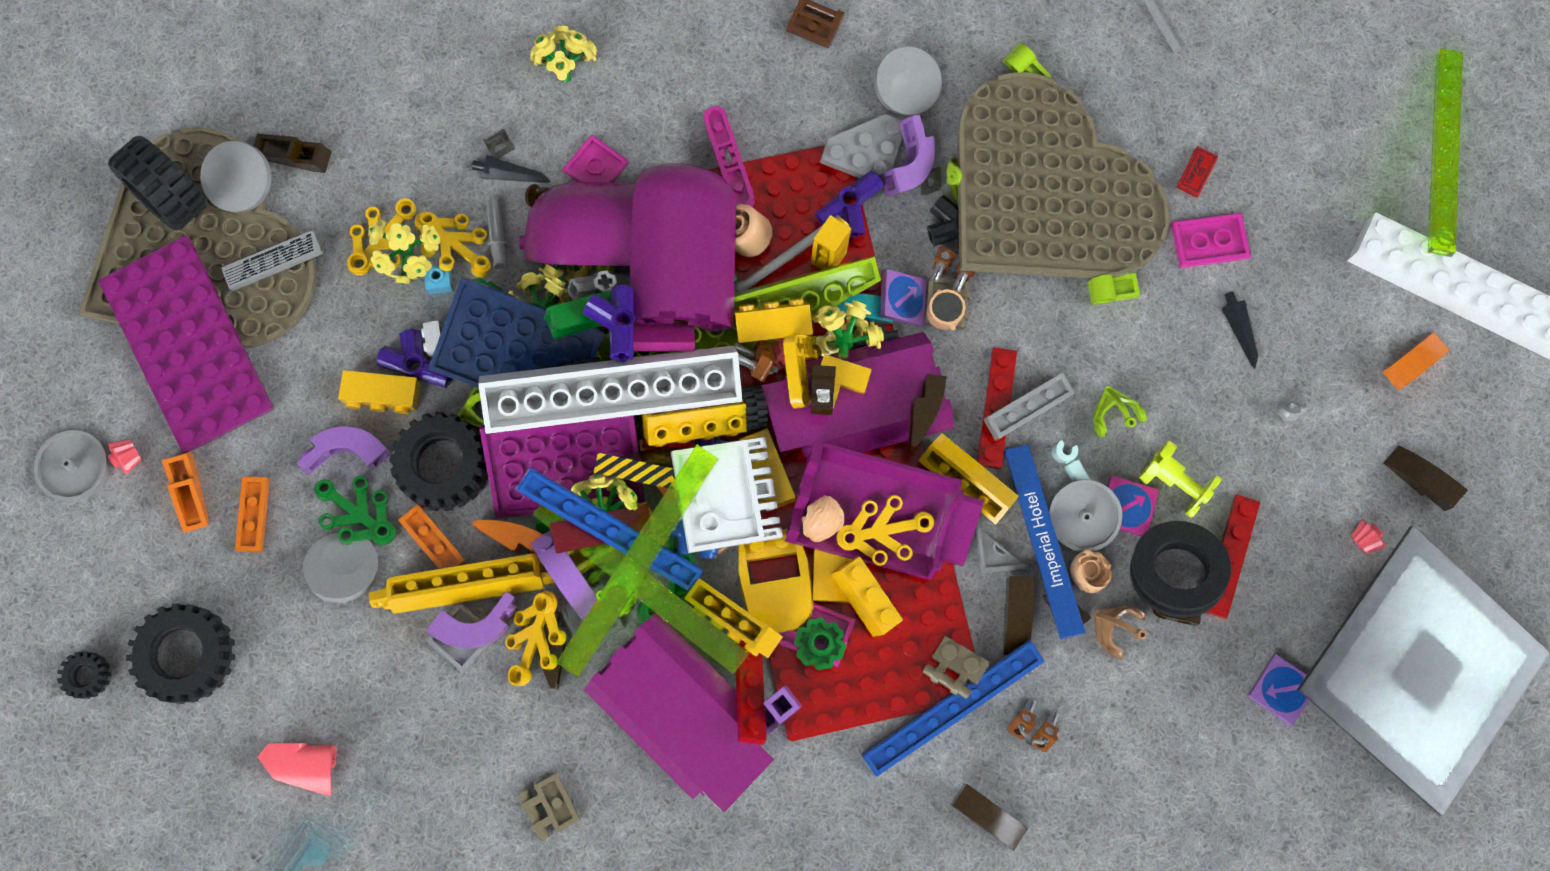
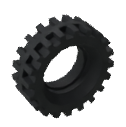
M178 603L172 604V607L169 608L162 606L157 609V614L145 616L146 623L143 626L137 625L133 630L138 633L135 641L129 639L128 645L133 646L132 654L126 655V661L132 662L133 667L128 672L130 676H135L138 680L134 683L138 688L144 689L147 696L157 698L159 701L184 704L198 702V699L211 696L212 691L216 687H222L224 684L222 680L226 674L230 675L232 671L229 668L230 662L235 660L236 655L232 654V646L235 645V641L229 636L231 630L222 623V618L207 609ZM177 630H189L195 633L203 647L202 659L198 667L191 674L183 677L167 675L160 668L157 659L158 648L163 639Z

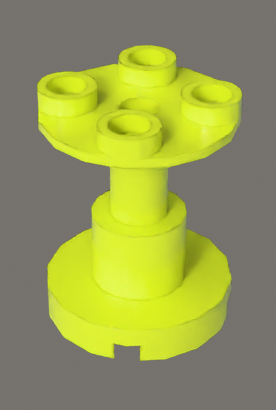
M1168 440L1153 456L1152 461L1144 468L1138 478L1146 485L1155 476L1170 487L1173 484L1177 485L1194 498L1185 511V514L1192 518L1200 509L1199 505L1202 502L1206 504L1214 494L1213 490L1222 479L1214 475L1204 486H1201L1184 473L1186 467L1171 457L1177 445Z

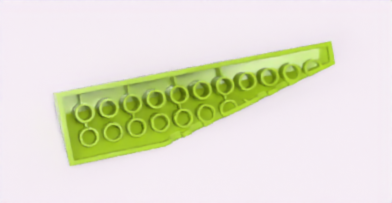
M875 256L734 293V310H739V306L745 304H754V308L764 307L765 302L778 301L779 305L789 304L788 300L803 298L804 302L808 301L810 304L812 321L814 316L818 315V310L822 307H836L851 296H855L881 281ZM735 313L734 328L711 332L694 327V350L734 346L735 343H738ZM674 320V322H688L685 320ZM609 329L605 330L595 356L600 357L602 361L614 360L610 358ZM769 339L766 341H770L771 343H773L777 339ZM757 341L738 344L753 349ZM633 351V358L684 351Z

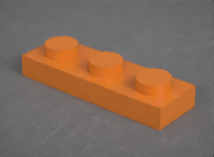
M242 477L235 541L236 552L263 553L270 485L268 477Z
M415 505L398 520L439 569L460 566L466 562L465 558L420 505Z

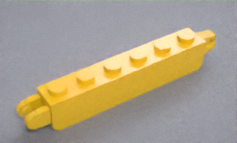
M526 554L390 577L386 580V586L383 589L369 592V603L372 608L383 607L384 609H391L393 614L503 596L505 592L516 594L545 589L544 585L552 584L554 581L548 572H543L546 569L538 555Z

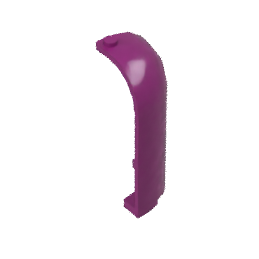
M665 163L643 169L636 179L633 194L630 288L633 289L634 322L642 326L674 324V320L688 321L687 326L699 327L711 332L734 328L736 205L733 190L725 178L699 166L683 163Z
M570 182L554 185L539 195L528 212L525 234L519 236V249L524 250L525 259L548 264L630 266L635 183Z

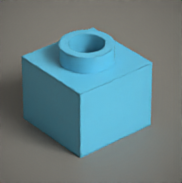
M432 265L431 269L426 271L424 276L425 288L428 294L453 292L451 271H442L439 265ZM441 275L439 279H433V276Z

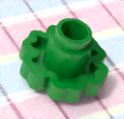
M822 617L808 620L806 628H799L794 639V644L799 648L796 652L797 658L801 660L804 666L813 664L814 668L818 671L832 668L834 660H841L846 649V644L841 641L844 635L843 630L835 622L827 624ZM820 639L824 642L822 649L815 647L816 640Z

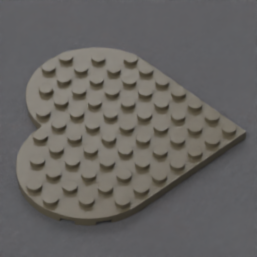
M1028 72L1000 75L997 79L981 85L967 101L960 115L957 127L958 168L962 172V179L958 185L960 271L1091 279L1101 275H1112L1113 278L1131 274L1142 268L1156 255L1166 238L1169 226V207L1166 194L1162 185H1158L1153 177V171L1140 158L1136 160L1126 153L1127 150L1118 146L1098 142L1094 122L1091 115H1087L1082 107V101L1070 89L1065 90L1055 84V80L1049 77Z
M202 127L184 128L181 132L171 135L166 133L151 143L165 153L197 186L206 199L205 209L181 230L174 231L152 214L121 183L78 314L82 317L120 325L98 280L184 236H188L244 348L261 346L287 333L306 312L316 286L314 258L235 291L229 289L221 267L301 235V233L283 217L265 210L267 196L259 206L246 212H230L215 206L207 198L201 185L200 173L202 163L206 155L215 146L223 142L239 140L215 129Z

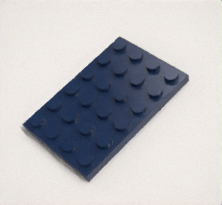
M462 276L428 370L479 388V376L566 366V362L570 360L572 363L579 361V357L594 359L605 330L593 328L554 339L547 321L544 320L547 308Z

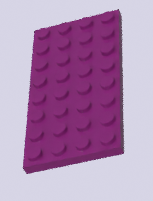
M184 236L98 280L183 454L193 451L275 409L190 237Z

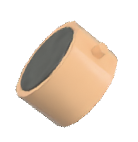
M949 289L936 290L927 308V317L931 325L941 330H956L955 327L960 323L965 313V301L955 291Z

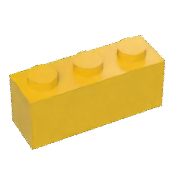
M829 216L814 237L811 264L821 270L839 265L847 253L851 228L845 220Z
M803 298L788 300L789 304L779 305L778 301L765 302L764 307L754 308V304L740 305L739 310H734L738 343L785 338L786 336L798 334H813L810 304L808 301L804 302Z
M343 370L338 399L349 409L359 410L361 406H367L372 411L385 412V408L394 409L395 413L408 415L409 411L417 412L421 383L415 377Z
M768 429L740 439V441L756 438L766 439V449L749 451V454L768 452L769 458L762 461H751L752 470L761 467L771 468V474L756 476L754 481L772 478L776 496L760 499L758 503L777 502V507L779 508L795 502L794 492Z
M860 556L850 559L831 573V576L873 637L886 634L903 621Z

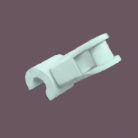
M1063 440L1057 442L1052 448V457L1058 463H1066L1067 466L1064 468L1071 481L1090 479L1080 460H1075L1078 454L1077 445L1070 448L1068 454L1065 455L1062 450L1064 447Z

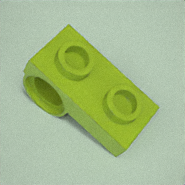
M1017 43L1001 60L1013 73L1028 72L1049 78L1052 77L1036 60V55L1023 43Z
M1136 273L1113 278L1112 275H1101L1087 282L1091 306L1140 297Z

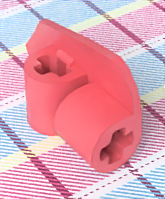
M269 743L258 755L259 760L274 780L327 796L332 795L331 768H334L336 765L337 749L335 745Z

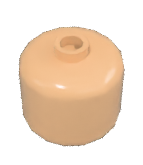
M736 205L735 252L745 257L757 256L770 244L772 226L766 217L750 205Z

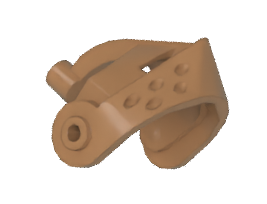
M1128 605L1116 606L1094 612L1095 633L1098 637V642L1114 658H1124V651L1113 644L1112 641L1115 625L1131 632L1135 639L1145 640L1147 638L1145 630L1136 629L1118 620L1125 613L1139 620H1144L1147 615L1137 607Z

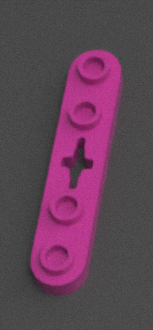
M712 106L704 112L703 119L721 175L733 190L735 205L745 204L753 207L755 202L753 190L727 114L723 108ZM725 150H728L732 157L733 167L731 168L729 162L725 160Z

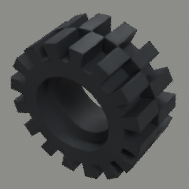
M761 385L741 387L742 400L746 403L747 431L765 429L767 427L766 421H768L766 415L768 410L766 409L767 402L765 401V394Z
M85 651L75 652V656L69 655L66 657L68 662L62 661L60 665L64 668L63 670L58 669L57 674L62 675V678H57V682L63 684L60 686V689L66 691L65 694L68 696L90 699V697L98 696L97 693L99 692L103 693L105 691L103 687L110 683L107 680L108 676L111 677V672H108L110 665L105 663L106 659L99 656V654ZM88 665L93 670V678L87 685H80L76 679L77 671L82 666Z

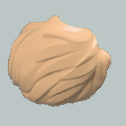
M824 495L807 506V515L802 517L804 535L814 542H821L833 536L843 527L844 512L835 499Z
M1085 549L1076 555L1071 562L1070 576L1075 586L1081 591L1090 594L1097 593L1110 582L1112 578V565L1102 553Z

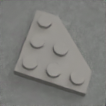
M884 114L828 138L819 163L858 178H862L872 170L882 181L881 174L893 169L903 136L899 123L902 120Z

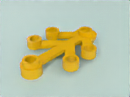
M403 198L396 203L395 209L397 214L384 227V233L391 232L392 224L399 223L401 225L405 220L412 219L416 215L417 209L412 200ZM369 207L365 212L370 230L371 226L381 218V213L376 207ZM406 207L411 208V211L408 214L403 213V210ZM372 211L377 212V215L374 218L369 217V214ZM356 224L349 231L353 240V254L347 260V267L352 274L362 276L367 274L371 267H374L371 261L373 251L391 248L389 247V240L382 237L376 245L369 244L363 250L362 238L365 236V230L361 225ZM356 229H361L360 235L355 236L353 234ZM399 254L395 256L398 258V261L394 263L395 268L399 267L402 262ZM358 261H364L362 267H356Z
M431 212L417 214L414 224L420 233L421 227L428 225L433 226L440 236L441 257L439 258V268L442 271H451L454 267V259L451 256L450 250L452 248L471 263V272L474 276L483 278L489 275L491 268L489 259L482 255L477 256L460 243L474 242L476 244H484L487 238L486 230L476 228L473 232H447L443 229L455 227L458 230L467 229L469 218L465 214H457L455 218H438ZM464 220L465 223H459L458 221ZM423 243L421 244L422 255L431 257L435 254L433 250L430 252L426 251Z
M890 495L886 500V506L872 527L862 529L868 517L875 515L878 510L877 504L874 501L866 500L863 502L862 510L852 525H845L838 531L837 542L845 550L857 548L869 556L878 566H882L887 562V554L881 549L875 550L863 540L874 538L894 551L901 560H908L912 556V549L906 544H900L888 535L914 529L920 532H928L934 526V519L928 512L920 511L914 515L913 519L886 524L894 511L899 510L903 504L899 496ZM893 498H897L899 501L897 507L890 506V501ZM869 503L874 505L872 512L865 511V506ZM922 518L928 519V525L925 527L920 526ZM849 533L854 535L852 542L845 541V536ZM902 548L908 549V555L905 557L900 556ZM878 553L884 555L881 562L875 561V556Z
M542 591L537 594L532 606L523 611H517L514 615V623L517 626H528L532 617L536 616V619L531 626L516 634H510L506 638L505 644L510 650H519L523 642L528 640L520 665H514L508 671V681L513 686H524L530 682L532 674L529 667L536 647L539 650L540 666L543 669L552 670L557 666L558 660L556 655L550 654L543 628L545 622L549 630L548 640L550 644L563 645L566 641V634L558 628L554 614L557 608V598L551 591Z

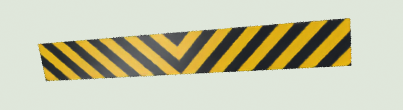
M602 453L597 454L594 473L677 490L673 468Z

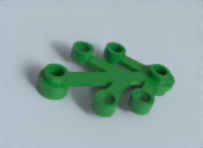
M357 476L352 481L353 488L356 491L357 506L339 494L330 480L323 479L315 484L314 492L319 500H331L350 514L332 516L329 513L322 514L318 522L323 530L355 524H363L368 528L367 530L354 532L349 528L341 529L338 533V538L342 544L349 545L355 541L372 539L378 545H387L394 540L396 529L391 522L387 521V494L382 490H377L372 494V501L376 506V521L368 515L366 490L369 484L364 476ZM359 481L365 482L363 487L359 488L356 486ZM322 486H329L327 491H320V488ZM377 496H384L383 501H375ZM327 518L331 519V523H330V524H328V525H323V524H322V522H323L324 519H327ZM380 529H387L385 535L378 534ZM345 533L351 534V537L347 540L342 539Z

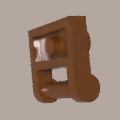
M799 0L786 27V31L829 49L845 16V12L832 10L811 0ZM804 10H810L829 19H832L833 21H827L813 14L805 12Z

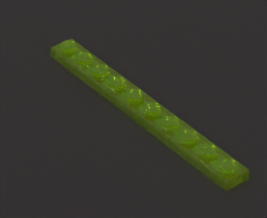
M1440 48L1437 52L1435 67L1427 253L1452 257L1456 253L1463 52Z
M699 445L695 446L556 662L576 677L582 674L719 461L718 457Z
M542 505L533 513L537 519L550 529L551 523L566 520ZM607 543L577 549L733 675L748 657L749 653L621 551Z

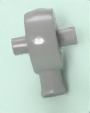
M1292 400L1282 401L1277 407V414L1283 421H1296L1300 413H1305L1306 411L1305 406H1298Z

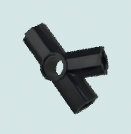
M943 195L930 209V213L941 222L927 226L928 237L934 247L959 239L958 206Z

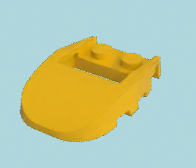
M782 529L783 538L739 545V588L745 609L777 633L801 628L811 618L813 611V578L803 546L785 541L787 529ZM797 554L800 570L799 577L750 585L747 562Z

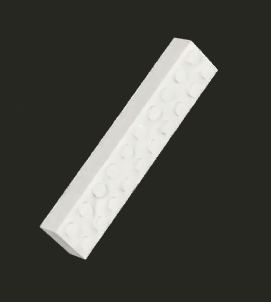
M1377 212L1365 221L1347 260L1348 262L1550 359L1549 295Z
M734 346L635 357L626 362L610 360L479 376L478 383L486 434L742 402L738 352Z

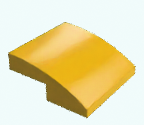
M814 549L813 601L850 603L831 576V573L849 561V558Z

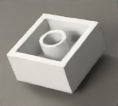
M439 321L423 323V328L421 329L423 338L425 337L426 342L423 343L424 350L431 358L443 329Z

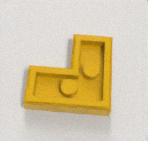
M824 354L820 366H836L833 409L840 387L861 394L865 393L872 369Z

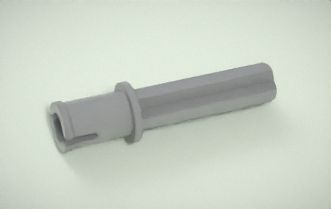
M493 198L486 202L490 237L488 248L491 249L492 267L494 269H503L508 266L505 250L507 242L504 241L500 201Z

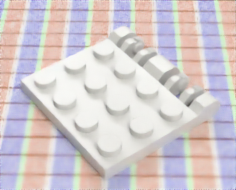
M765 438L671 452L688 553L783 538L781 527L763 530L762 527L780 523L779 517L761 520L760 511L778 508L777 502L758 504L760 499L776 496L773 479L754 481L756 476L771 474V468L761 467L752 470L751 461H762L769 458L768 452L749 454V451L766 449Z

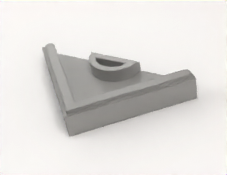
M980 528L975 529L980 574L1027 569L1025 564L1010 554L997 541L990 538Z

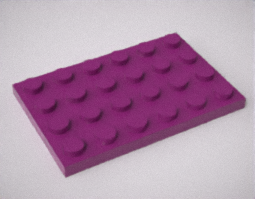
M634 415L488 434L485 432V425H480L495 518L536 514V512H552L516 491V486L530 466L571 490L576 483L588 480L590 476L597 474L594 473L598 453L622 457L639 452ZM622 479L626 486L636 494L637 503H644L643 483ZM606 487L601 488L602 496L609 498L610 491ZM596 488L591 489V492L587 495L590 500L597 499ZM619 494L615 495L612 505L621 500Z

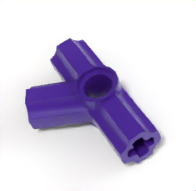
M871 170L850 187L843 188L837 197L815 212L818 222L824 225L830 215L833 217L839 215L851 228L850 238L865 235L861 205L884 188L881 179ZM850 196L853 197L856 202L853 204H846L843 201V199L845 197Z
M619 284L611 288L610 303L594 294L587 302L583 314L609 329L610 358L616 362H626L633 359V324L635 321L633 289L628 285Z
M408 329L399 333L402 351L386 345L380 349L377 356V365L379 367L409 377H415L418 380L446 389L452 382L453 378L428 370L431 360L425 358L421 330ZM420 363V367L417 370L411 371V367L414 364Z

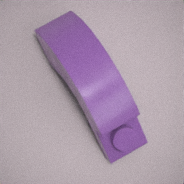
M920 114L910 116L899 122L905 142L906 157L901 167L881 174L887 197L895 196L917 187L927 178L933 167L935 158L934 137L925 136Z
M339 426L326 429L313 436L310 440L316 447L305 451L297 464L303 471L311 474L332 455L339 452H352L357 454L373 470L392 453L369 432L355 427Z
M551 530L530 543L553 581L581 619L603 605L596 598V593L567 552L556 553Z
M505 592L491 613L476 623L459 622L441 610L426 632L444 644L455 648L475 649L484 647L501 638L509 630L510 627L503 620L505 617L509 619L517 608L515 605L517 600Z
M787 686L782 687L763 703L767 720L766 736L802 707Z

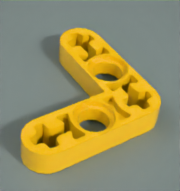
M798 334L784 338L783 346L789 398L792 407L795 409L808 407L810 398L805 360L817 359L821 356V350L815 343L816 336Z

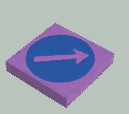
M889 269L883 270L880 318L913 326H924L926 279Z
M1274 654L1251 689L1248 697L1290 726H1293L1309 701L1297 690L1306 674L1277 654Z

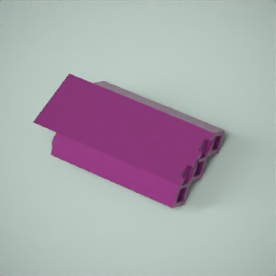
M920 332L880 342V349H877L876 345L849 350L847 358H840L838 353L829 355L872 369L864 394L840 387L832 415L811 414L810 402L808 407L796 409L792 407L785 366V376L782 377L781 381L762 385L780 451L784 452L801 447L804 457H808L813 441L816 440L862 453L908 441L911 402L915 397L921 398L922 380L927 374L942 376L940 367H935L932 355L934 348L926 334ZM823 357L805 361L809 398L811 397V369L813 365H821ZM945 394L935 421L926 436L954 429L952 405L950 399L945 398Z
M813 441L807 457L806 469L797 492L794 510L790 516L785 538L786 542L849 559L860 556L864 563L876 565L869 556L857 548L854 550L841 548L837 542L838 531L830 538L821 542L812 541L803 533L802 517H806L808 505L826 495L835 499L843 510V526L852 525L862 510L863 502L872 500L877 504L878 510L875 515L869 516L862 529L872 527L886 506L887 498L890 495H897L902 499V507L894 511L886 524L913 519L917 512L925 511L932 515L934 526L928 532H920L914 529L888 535L900 544H906L912 549V556L908 560H901L894 551L874 538L863 540L875 550L881 549L887 554V562L879 567L931 580L935 572H940L943 561L960 566L965 564L984 500L964 495V491L960 490L962 480L820 441ZM893 498L890 501L891 507H897L899 504L897 498ZM869 503L865 506L866 512H872L874 510V505L872 503ZM922 518L920 526L925 527L928 525V519ZM851 533L845 536L846 542L854 540V535ZM902 548L900 556L905 557L908 555V549ZM882 553L876 554L875 561L881 562L884 555Z
M656 612L633 633L634 636L624 646L622 645L608 660L609 663L592 677L584 691L692 799L699 793L703 796L706 794L725 812L774 759L758 744L738 742L736 690Z

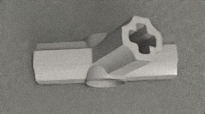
M606 270L592 276L570 279L567 287L568 294L573 300L609 291L612 287H616L619 284L630 285V271L613 273V271Z

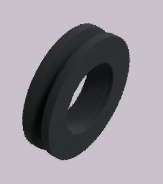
M1169 521L1150 528L1141 536L1130 562V577L1139 597L1154 610L1173 617H1194L1212 609L1222 598L1231 577V561L1222 542L1206 528L1191 522ZM1165 550H1186L1202 562L1206 572L1205 580L1196 588H1174L1165 583L1156 573L1154 567L1156 557Z

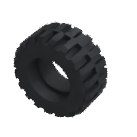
M143 136L133 137L109 158L108 166L122 184L152 214L174 231L181 230L205 209L206 199L197 186L165 153Z
M436 412L435 416H431L429 413L421 415L422 420L419 422L415 419L410 421L409 425L411 427L408 430L402 428L398 433L401 436L399 442L394 440L392 444L395 452L390 454L389 462L393 465L390 471L392 477L396 479L395 484L408 498L423 508L428 507L434 511L439 509L450 511L456 505L461 508L466 505L465 501L471 498L474 500L478 496L476 491L479 488L483 489L486 485L484 479L485 476H488L481 435L471 423L465 419H460L458 415L451 413L447 416L444 412ZM437 441H452L460 447L463 453V462L458 473L443 483L434 484L424 480L418 469L419 459L423 451Z

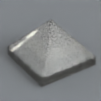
M504 129L483 140L490 154L497 159L515 149ZM500 143L507 145L501 150L495 152V146L499 145Z
M941 167L931 169L927 178L921 183V195H928L941 190ZM928 178L934 181V186L928 187Z

